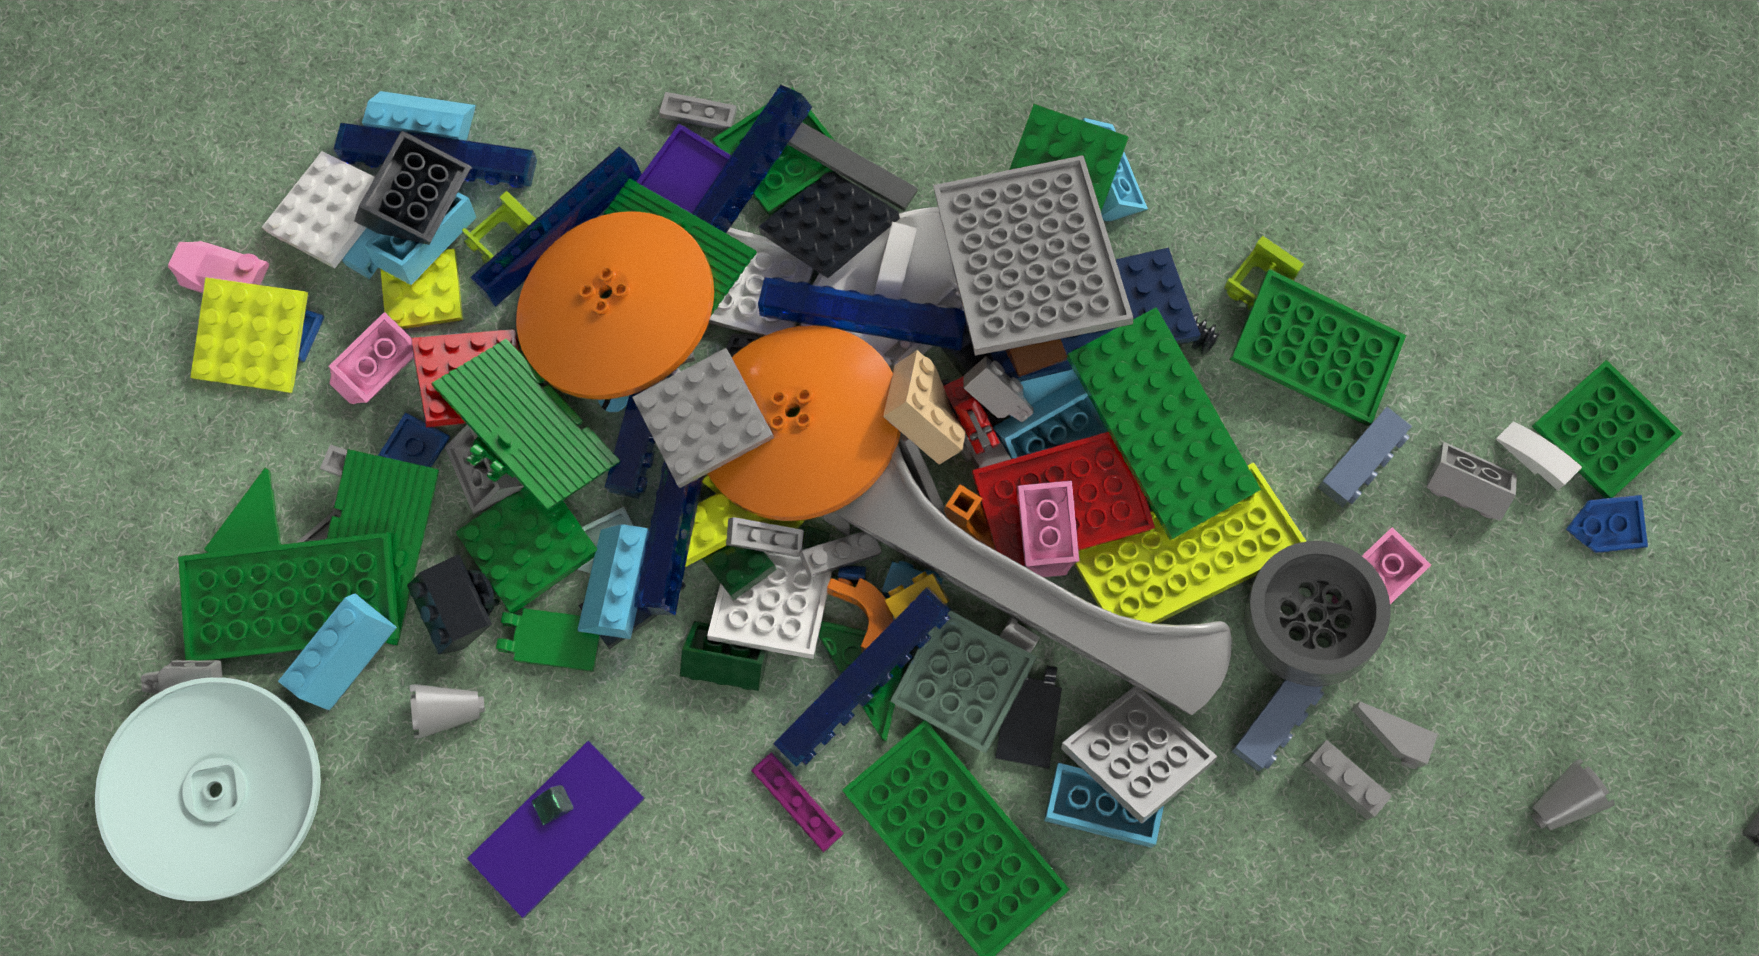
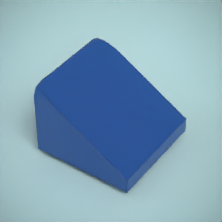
M864 566L839 568L838 578L846 579L852 582L853 585H857L860 578L865 580L866 567Z

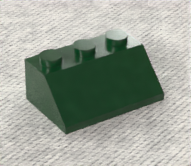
M694 621L682 648L680 676L691 680H702L718 685H729L744 690L759 691L769 651L708 640L707 635L710 624Z

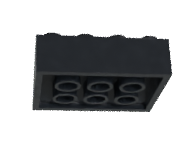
M401 131L358 206L354 222L379 234L430 245L467 177L471 166Z

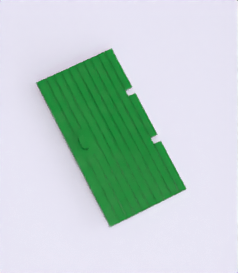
M630 178L620 190V193L614 198L615 200L609 205L610 207L604 212V215L618 212L651 213L671 220L685 229L702 249L712 271L714 302L711 316L757 253L753 248Z
M504 339L499 344L494 345L455 370L432 382V386L540 505L548 511L621 461L589 426L581 431L578 426L583 423V420L550 385L543 389L541 388L540 384L545 380L533 369L520 352L507 339Z
M347 449L334 508L342 510L341 517H331L326 539L385 532L391 533L400 637L410 598L407 585L415 577L440 469ZM399 639L387 640L385 643L398 645Z

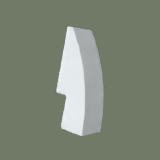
M892 222L872 301L897 307L917 228Z
M1514 421L1496 438L1500 444L1535 475L1539 473L1556 490L1562 488L1582 468L1554 444Z

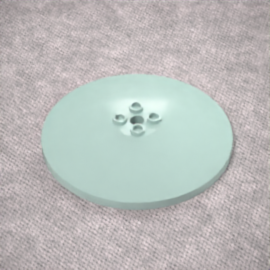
M201 678L179 683L159 692L141 704L128 716L112 737L102 758L95 788V811L101 837L108 852L124 873L136 883L154 893L184 901H214L237 896L255 888L275 875L287 864L306 838L313 823L320 797L321 778L318 754L313 739L300 717L287 703L268 690L252 683L230 678ZM219 782L222 785V792L218 797L213 798L210 795V788L214 783Z

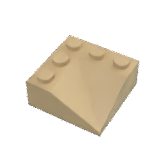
M916 350L894 367L883 417L935 462L941 464L962 451L965 431L952 410L936 366L928 357H925Z

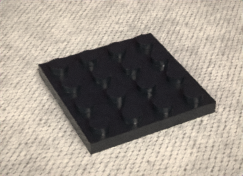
M833 171L822 175L821 179L804 189L758 228L761 235L826 278H829L892 225V222L898 221L900 216L899 211Z

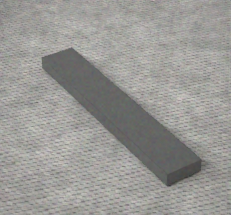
M792 116L778 134L780 141L903 211L907 209L918 192V188Z

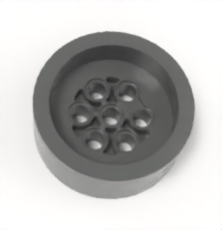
M1327 541L1297 543L1274 554L1257 574L1244 609L1246 636L1254 654L1261 663L1280 678L1305 686L1321 687L1334 685L1358 673L1382 644L1390 624L1391 607L1389 595L1376 569L1364 557L1352 549ZM1299 588H1307L1312 596H1302ZM1332 594L1336 596L1338 603L1328 602L1326 595ZM1280 607H1290L1293 610V615L1287 616L1283 614ZM1311 612L1316 613L1320 617V622L1310 621L1307 614ZM1335 620H1343L1347 624V628H1338L1335 625ZM1296 631L1300 633L1302 640H1292L1289 632ZM1316 639H1326L1329 643V647H1320L1317 644Z

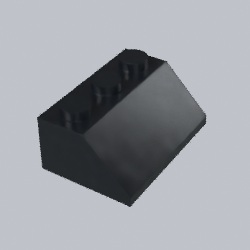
M455 555L421 571L407 585L438 655L467 648L492 625L460 555Z

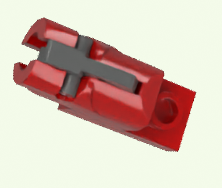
M964 376L943 386L976 455L985 453L983 448L991 445L992 449L998 446L1000 442L981 403L964 389Z

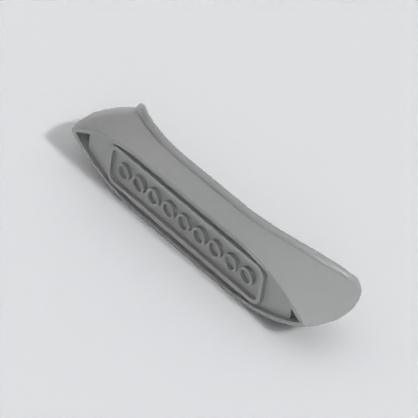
M897 445L889 465L878 480L856 500L834 512L839 517L923 567L938 573L939 576L1098 666L1190 715H1193L1202 708L1222 685L1231 658L1232 642L1230 628L1225 622L1216 621L1189 625L1154 624L1120 616L1086 602L979 542L949 521L925 497L912 478L899 445Z

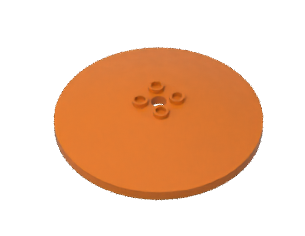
M618 212L603 215L576 226L547 248L537 260L524 282L517 306L516 326L518 339L526 359L546 382L558 390L576 397L598 400L615 399L638 393L655 385L674 372L689 357L707 328L714 302V281L708 260L698 243L685 229L675 222L655 214ZM612 290V294L608 298L602 299V294L605 291Z
M815 325L797 326L765 335L751 342L732 357L774 438L707 473L714 485L727 499L746 512H751L759 517L780 521L807 520L824 516L850 504L878 480L892 459V454L898 445L901 432L883 417L893 373L883 357L871 345L861 338L840 329ZM800 408L798 415L795 417L787 416L790 409Z

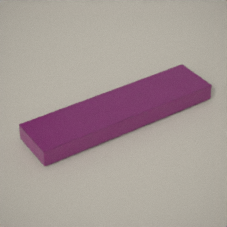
M772 752L751 770L823 853L844 835L840 828Z

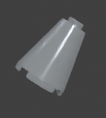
M417 684L410 685V692H416V694L411 695L410 699L413 730L419 729V732H414V739H421L479 719V713L485 712L484 697H478L477 691Z
M1577 759L1532 807L1534 813L1531 817L1540 829L1546 827L1551 831L1607 810L1615 805L1614 799L1608 802L1605 796L1610 792L1589 766L1585 769L1580 766L1584 762L1583 760Z

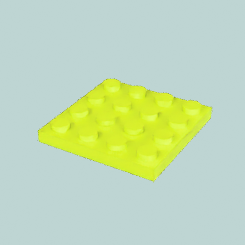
M205 277L190 378L292 393L308 292Z

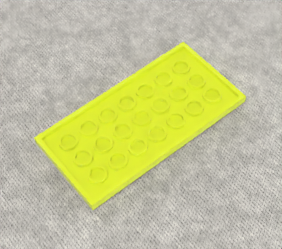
M1253 462L1247 466L1261 488L1255 494L1172 540H1169L1154 511H1151L1155 529L1078 551L1079 561L1074 565L1100 608L1120 616L1158 624L1256 576L1263 565L1274 554L1288 546L1306 542V540Z

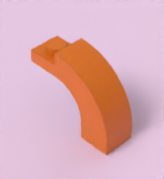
M959 484L944 508L945 515L949 521L974 539L995 550L983 508L980 504L982 498Z
M831 578L827 586L828 595L858 606L868 619L869 626L861 645V652L887 661L893 644L894 621L892 612L885 602L886 599L883 594L871 583L861 578L856 587H853V583L846 579L838 578V580Z

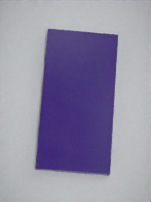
M678 124L639 177L637 183L701 219L740 166V161L683 125Z
M587 741L467 859L522 918H525L645 798Z

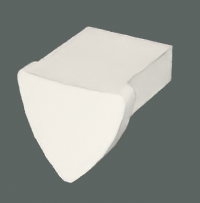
M1010 617L1000 637L1031 653L1040 637L1017 623L1018 620Z

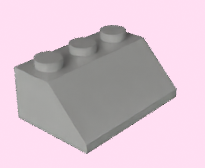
M466 425L445 449L473 514H476L494 506L507 496L520 491L524 486L515 476L512 478L507 473L497 482H493L487 477V474L493 470L490 468L493 462L487 457L476 466L466 460L472 454L470 449L473 447L474 440L478 437Z
M1443 442L1428 477L1426 488L1430 489L1437 496H1446L1453 499L1462 507H1471L1479 511L1486 518H1495L1501 521L1516 496L1517 474Z

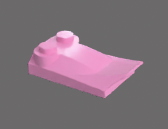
M202 241L179 242L168 264V268L173 272L180 286L203 293L205 277L260 285L269 267L268 262L258 259L253 254H241Z
M384 312L329 365L331 373L329 384L350 404L368 403L414 359L411 337Z
M1072 481L1017 486V502L1020 513L1025 567L1042 577L1067 575L1070 568L1079 561Z
M1393 527L1362 555L1382 578L1389 595L1390 604L1431 566ZM1333 595L1331 601L1336 604L1338 599Z

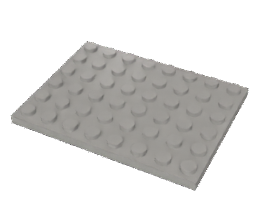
M1084 156L933 185L975 356L1133 324V315Z

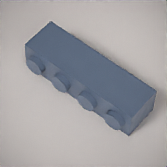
M1386 407L1326 476L1318 488L1341 507L1347 502L1353 504L1362 493L1358 490L1363 483L1368 486L1378 475L1374 471L1380 464L1385 467L1394 456L1390 451L1395 446L1400 449L1410 436L1406 433L1412 426Z
M1284 680L1233 748L1232 752L1257 771L1263 767L1268 769L1277 758L1274 752L1279 745L1284 748L1293 735L1290 731L1296 724L1299 727L1309 715L1305 711L1310 704L1315 706L1324 695V692L1321 691L1323 686H1305Z

